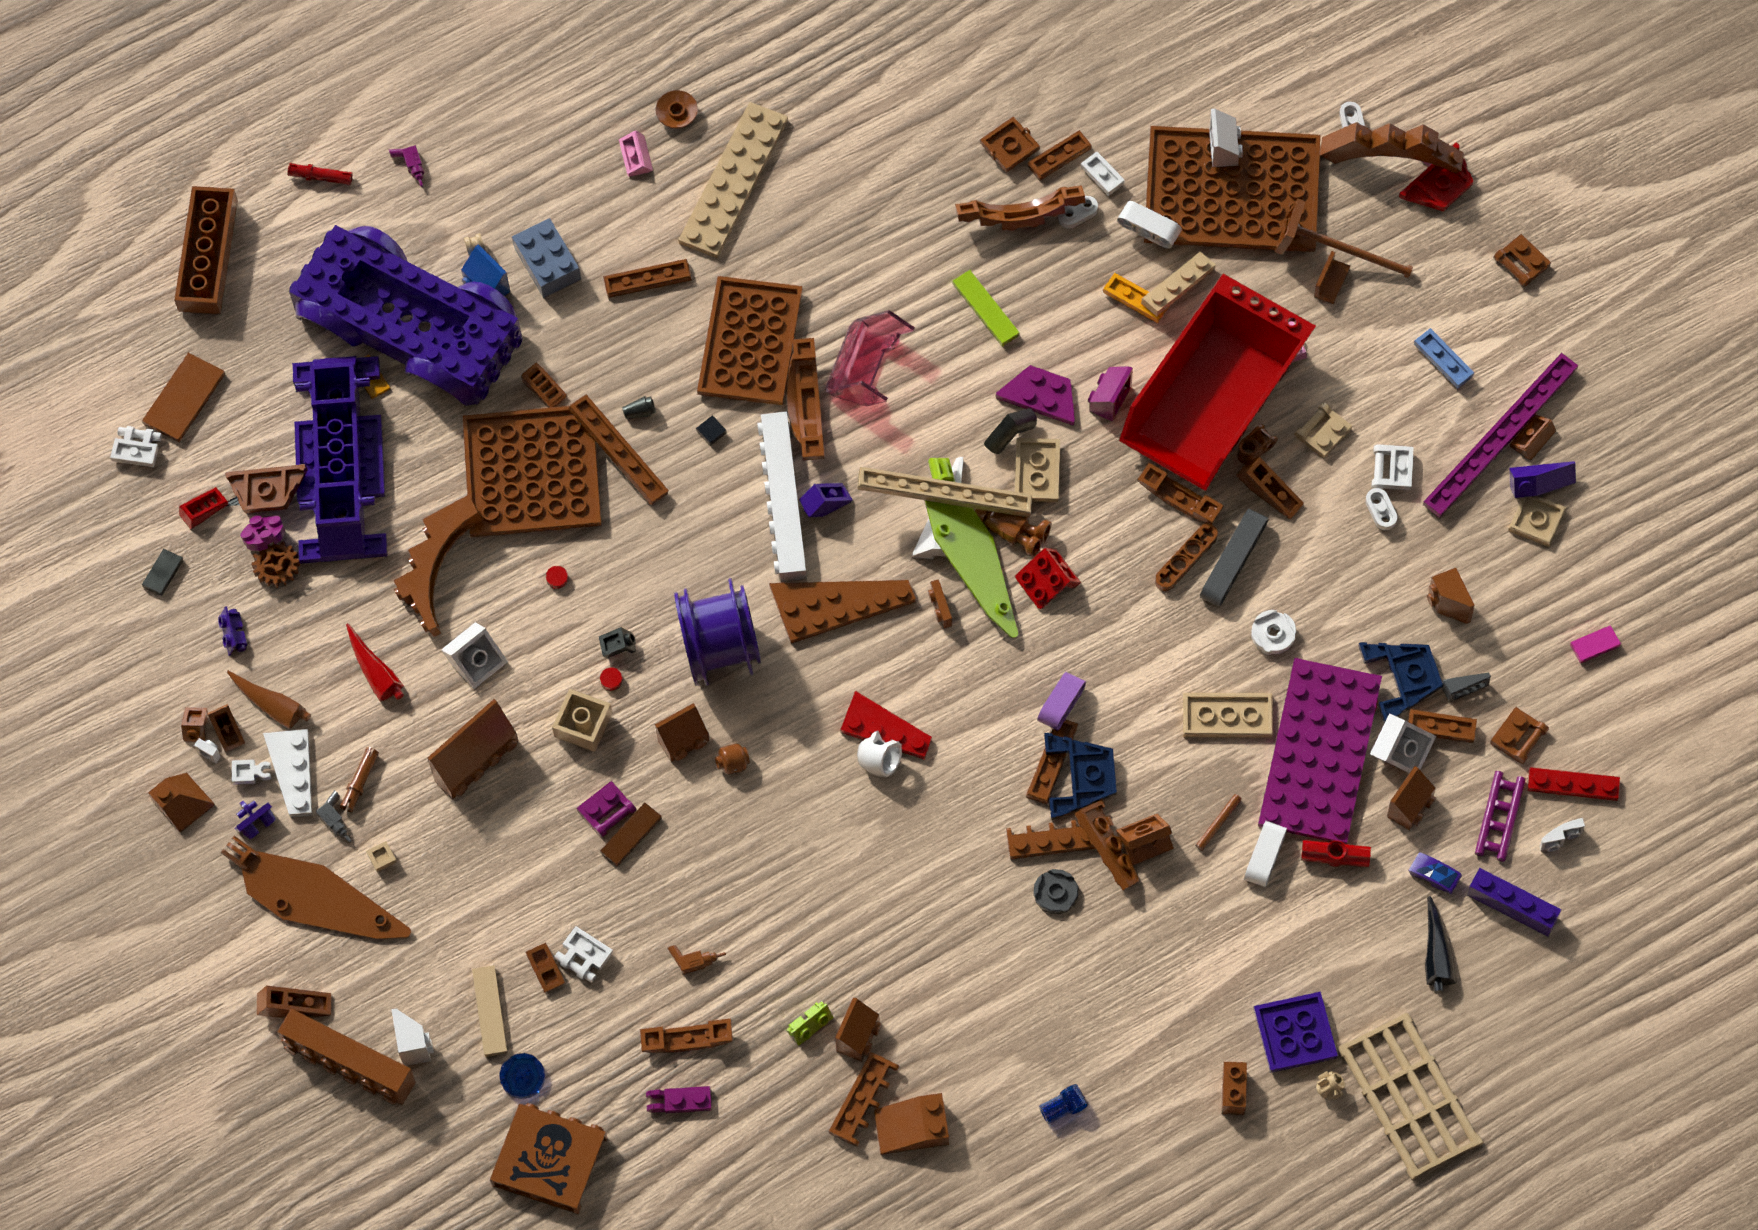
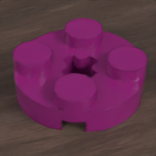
M254 516L249 520L250 524L243 529L240 536L244 545L249 550L260 551L267 549V545L272 542L275 545L279 543L286 531L279 516Z

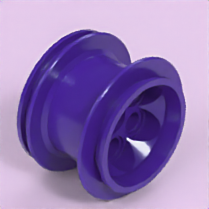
M732 578L728 579L731 593L696 601L690 600L687 588H684V595L679 596L678 592L674 593L683 641L695 686H699V681L704 680L706 686L709 685L707 673L710 670L747 662L749 673L753 676L751 661L757 660L758 664H761L744 585L740 586L741 590L735 591Z

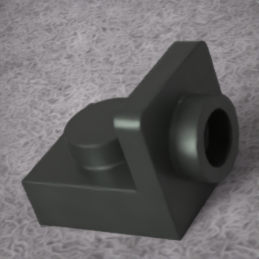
M622 627L598 636L602 655L607 659L624 651L636 652L635 636L632 632Z

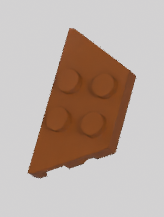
M305 464L233 471L225 472V476L245 514L286 510L305 477L308 467Z

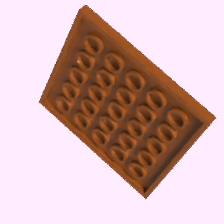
M569 406L463 415L467 495L469 494L483 519L469 529L471 538L602 526L596 442L570 412Z

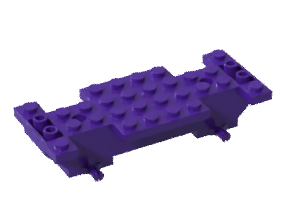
M357 356L313 359L312 362L292 363L293 384L296 386V393L309 391L313 410V420L294 422L296 465L305 464L308 467V471L297 490V502L300 511H314L318 539L298 540L300 564L388 557L386 533L365 535L364 506L375 505V498L385 497L381 414L360 416L359 387H370V380L380 379L379 356L357 358ZM337 396H340V397H341L340 399H333L334 397H337ZM341 514L346 515L344 518H337Z

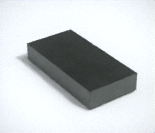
M163 548L143 581L142 587L162 596L184 561L183 557Z

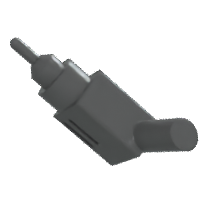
M334 790L325 804L316 810V813L336 836L345 837L350 843L352 840L347 836L343 819L333 808L340 798V795Z

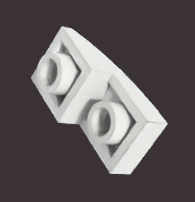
M1583 818L1564 823L1546 834L1541 840L1540 851H1556L1563 847L1565 837L1567 839L1579 837L1585 827Z

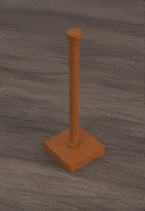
M1297 198L1287 213L1275 253L1283 255L1294 237L1298 234L1401 273L1405 278L1410 277L1413 266L1401 265L1301 227L1299 221L1306 201Z

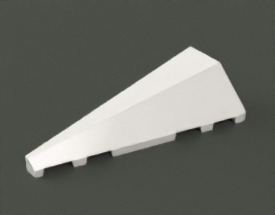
M963 457L956 458L952 466L955 482L962 483ZM929 519L913 551V558L933 559L934 556H946L934 539Z

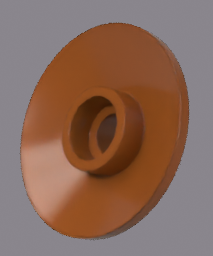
M673 90L659 98L655 110L658 120L663 125L678 129L686 127L694 121L697 116L698 106L694 97L689 93Z

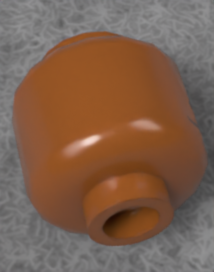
M735 743L721 747L718 751V756L715 757V762L718 770L722 769L726 775H732L745 771L747 765L750 764V759L746 747Z

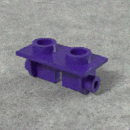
M225 606L218 617V624L224 634L223 646L227 648L228 656H231L234 649H237L238 652L245 651L247 642L244 631H236V629L243 628L240 612H237V609L228 611L227 606Z

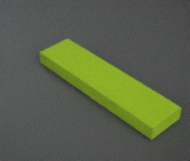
M968 270L952 281L954 287L1002 347L1020 336V332L971 270Z

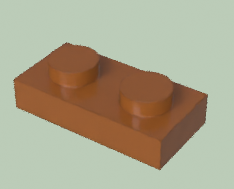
M939 579L931 581V590H928V596L931 603L935 602L937 608L934 610L938 623L942 622L944 629L952 627V617Z

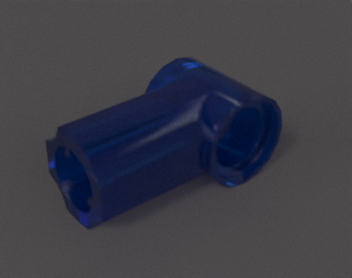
M1073 1084L1062 1090L1060 1095L1039 1105V1109L1044 1120L1050 1124L1069 1113L1073 1115L1084 1110L1089 1104L1079 1086Z

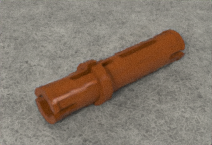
M366 747L351 783H348L346 787V795L340 804V808L344 811L348 803L347 812L354 811L359 796H362L364 792L363 787L373 764L379 755L377 750L374 749L371 757H369L372 748Z

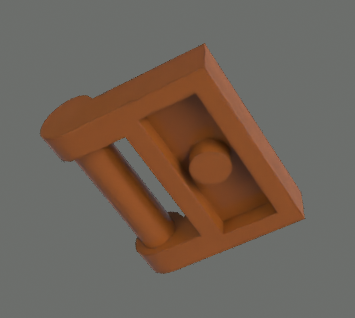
M1522 234L1503 249L1497 251L1493 256V259L1498 263L1501 262L1519 280V284L1523 287L1527 286L1551 265V262ZM1510 255L1513 259H1515L1528 273L1525 274L1507 256Z
M1515 707L1493 736L1490 744L1517 762L1524 764L1528 759L1527 755L1540 737L1548 732L1549 727ZM1529 727L1532 728L1534 732L1520 750H1516L1515 746Z

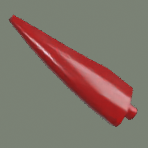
M347 623L346 627L356 659L378 700L382 702L393 695L396 700L401 699L404 696L400 690L404 687L394 671L368 648L351 625Z

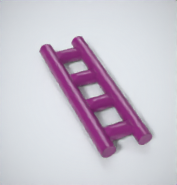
M1495 771L1475 855L1483 856L1484 851L1489 850L1498 853V861L1505 862L1526 779L1518 776L1516 783L1502 780L1504 773ZM1500 788L1513 791L1511 803L1497 800ZM1495 809L1508 812L1506 823L1492 820ZM1490 829L1503 832L1500 844L1487 841Z

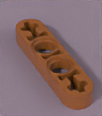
M1206 523L1200 526L1158 571L1155 585L1159 590L1166 592L1173 589L1213 546L1218 535L1217 528L1214 525ZM1204 532H1212V536H1207L1202 543L1201 540L1204 537ZM1191 545H1196L1200 551L1197 554H1190L1187 549ZM1180 560L1183 561L1186 566L1185 568L1178 570L1173 566V564L1175 561ZM1171 571L1172 575L1169 577V583L1164 582L1162 584L1161 577L1163 579L1167 578Z

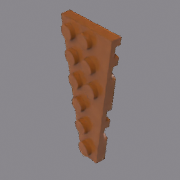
M909 580L769 583L791 644L916 603Z

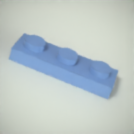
M1431 328L1414 340V345L1457 389L1474 377V372Z

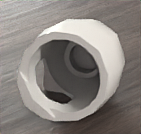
M876 731L870 738L860 743L857 753L859 765L870 774L878 777H888L899 766L902 744L894 740L886 743L881 739L879 731Z

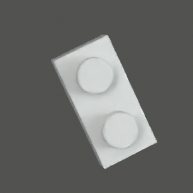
M1095 152L1081 163V168L1108 196L1125 184V180L1098 152Z

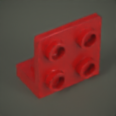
M1044 548L1015 575L1016 580L1038 609L1044 608L1065 587L1076 588L1081 583L1057 549Z

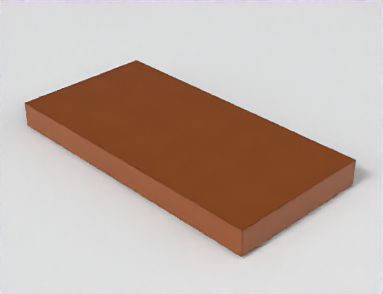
M188 352L143 418L142 423L180 443L225 376V371Z

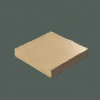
M1539 496L1522 497L1508 531L1550 547L1566 507Z

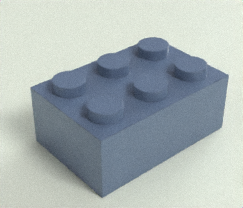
M550 218L512 236L514 249L543 298L581 280L579 267Z

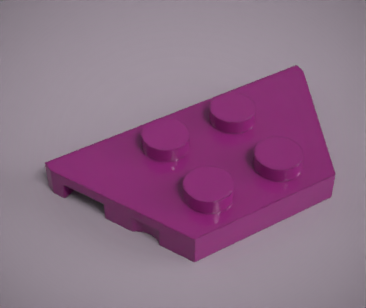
M1029 365L996 392V399L1024 409L1031 408L1035 413L1072 426L1075 424L1071 379Z

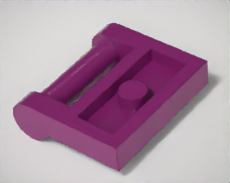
M612 781L577 807L578 813L601 838L607 834L606 831L629 813L632 815L637 811L633 803L625 797ZM622 804L623 808L602 824L598 823L608 813Z

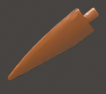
M227 670V674L238 688L257 707L287 729H291L300 718L306 722L310 719L311 714L306 712V709L298 702L282 693L255 685Z

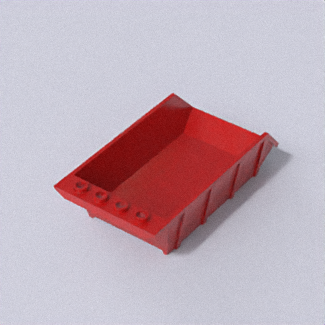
M1223 273L1131 404L1119 441L1206 491L1229 453L1238 444L1251 421L1260 412L1273 389L1286 374L1293 360L1316 328V325ZM1238 290L1240 293L1234 294L1232 291ZM1255 300L1258 304H1252L1251 301ZM1275 311L1277 314L1272 315L1269 312ZM1294 322L1295 325H1289L1288 323Z

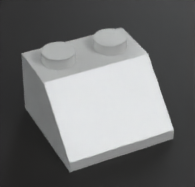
M1211 109L1209 132L1212 167L1238 166V160L1242 157V145H1238V139H1241V128L1236 126L1235 117L1217 109Z
M477 623L471 625L441 649L451 665L473 689L508 662L486 628Z
M1389 714L1370 754L1410 773L1414 766L1421 769L1436 736Z
M391 1009L398 1053L403 1065L409 1066L431 1061L430 1053H434L429 1032L425 1033L421 1024L398 1009Z

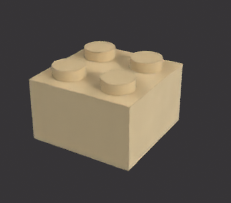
M569 689L552 726L554 737L596 752L612 716L611 703Z

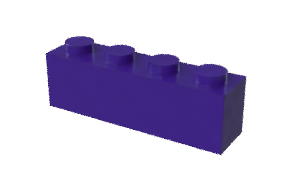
M1479 868L1467 893V896L1547 937L1551 934L1562 910L1482 868Z

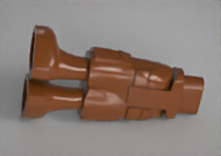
M981 509L975 510L983 524L992 532L998 534L1002 539L1011 544L1018 542L1025 548L1026 553L1033 557L1040 551L1041 543L1044 544L1052 527V523L1048 520H1043L1038 526L1029 524L1028 517ZM1024 532H1025V533H1027L1028 535H1030V536H1032V537H1031V538L1026 537V536H1024V535L1021 534V533H1024Z

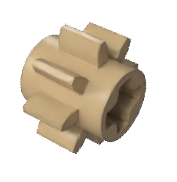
M1326 1071L1318 1076L1320 1081L1317 1082L1316 1089L1322 1098H1328V1100L1333 1098V1100H1336L1343 1095L1341 1090L1344 1089L1345 1082L1340 1074L1333 1073V1071L1328 1073Z

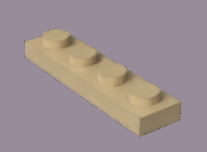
M1199 252L1144 296L1141 304L1158 316L1214 271L1216 264Z

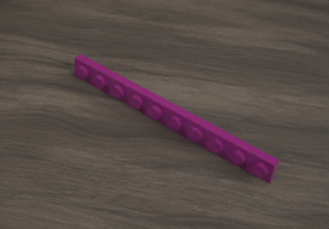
M1561 352L1423 501V506L1440 518L1578 369V365Z

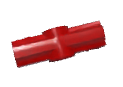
M1303 840L1301 861L1327 863L1332 867H1339L1341 865L1369 867L1371 847L1348 845L1338 840L1330 843ZM1336 850L1339 851L1342 855L1339 857H1334L1331 855L1330 852Z

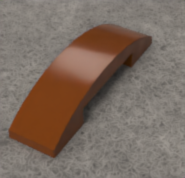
M1148 463L1137 479L1142 486L1175 509L1200 521L1213 524L1224 505L1207 495L1204 497L1198 495L1167 477V472Z
M731 1018L708 1021V1024L670 1029H664L662 1026L640 1029L641 1049L645 1053L693 1051L733 1042Z

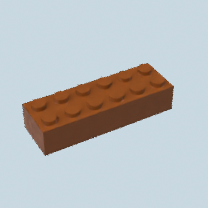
M192 186L174 299L178 312L221 314L238 204L233 188Z
M290 1009L277 1031L281 1039L280 1042L287 1052L293 1055L298 1053L304 1056L303 1059L310 1064L315 1065L318 1063L324 1066L323 1069L330 1074L335 1075L338 1073L344 1076L343 1079L350 1084L355 1085L358 1083L364 1086L363 1089L370 1094L375 1095L378 1093L384 1096L383 1099L392 1105L398 1103L403 1106L416 1083L411 1068L293 1009Z

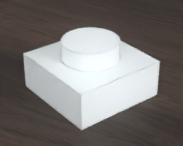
M199 738L194 744L199 755L215 764L220 759L218 746L209 740L205 742Z

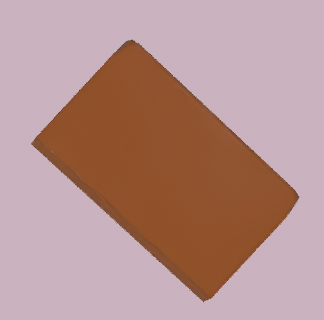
M1535 415L1509 445L1526 459L1532 460L1554 435L1556 428L1552 420Z

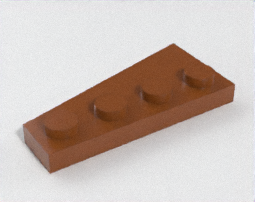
M1100 800L1075 813V816L1078 819L1079 825L1090 838L1091 844L1101 855L1103 863L1113 874L1117 885L1122 890H1125L1140 880L1128 855L1122 853V841L1120 837L1114 835L1111 826L1114 824L1110 816H1105L1103 812L1105 805L1103 800Z

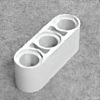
M1133 201L1127 202L1117 218V222L1122 227L1168 249L1172 247L1182 231V228L1176 222Z
M1265 821L1247 867L1244 880L1266 887L1284 841L1287 828Z

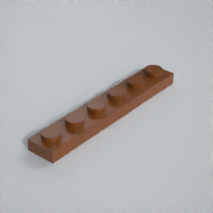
M587 394L569 406L570 412L650 505H653L668 494L669 490Z

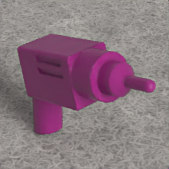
M416 145L403 149H388L391 158L404 157L408 172L423 187L424 170Z

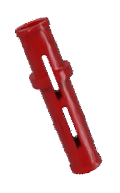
M289 163L287 171L288 176L306 178L307 181L313 179L351 186L353 172L315 167L313 164L300 165Z

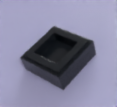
M713 415L696 427L698 434L710 446L727 433L726 429Z

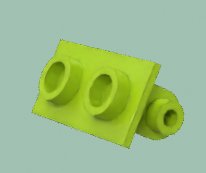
M822 1001L819 1004L816 1002L804 1013L807 1017L806 1020L800 1016L788 1025L789 1028L786 1031L791 1037H794L798 1046L834 1018L827 1004H824Z

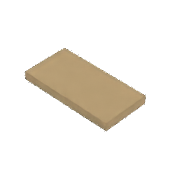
M1183 693V737L1273 738L1272 693Z

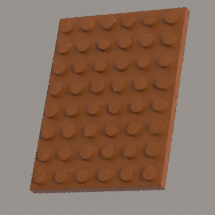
M1151 126L1146 208L1180 225L1182 231L1175 240V245L1275 250L1285 217L1297 198L1306 201L1299 221L1300 226L1314 232L1317 231L1321 135L1241 130V139H1238V145H1242V157L1238 160V166L1212 167L1209 129ZM1297 234L1286 251L1315 252L1316 241ZM1144 238V243H1154Z

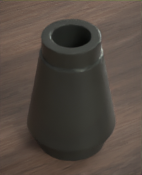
M643 396L622 407L626 419L651 417V414L656 413L651 396Z

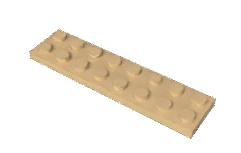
M749 102L678 239L679 244L718 259L788 122V116Z

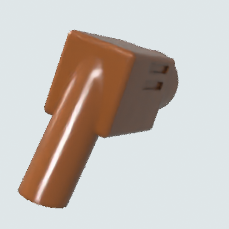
M676 945L667 948L680 967L682 975L705 969L706 966L713 965L712 962L717 961L718 957L726 955L725 952L720 954L705 952L701 954L700 950L682 955Z

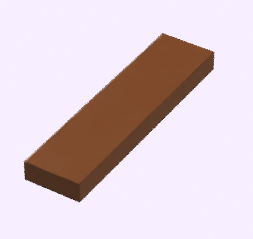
M687 259L603 276L608 298L692 281Z
M1066 719L1058 731L1052 729L1051 733L1055 736L1068 737L1073 740L1078 723ZM1044 749L1026 798L1048 804L1068 753L1046 754Z

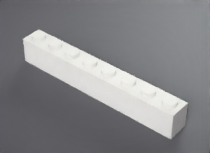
M787 412L761 414L762 422L757 424L759 436L763 435L764 442H760L761 455H766V462H762L763 475H768L769 480L764 483L766 495L771 497V501L767 502L768 515L773 514V521L769 522L770 534H775L776 541H771L773 555L777 554L778 561H774L775 575L780 574V582L807 579Z

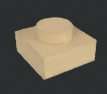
M386 841L366 851L376 872L397 863Z

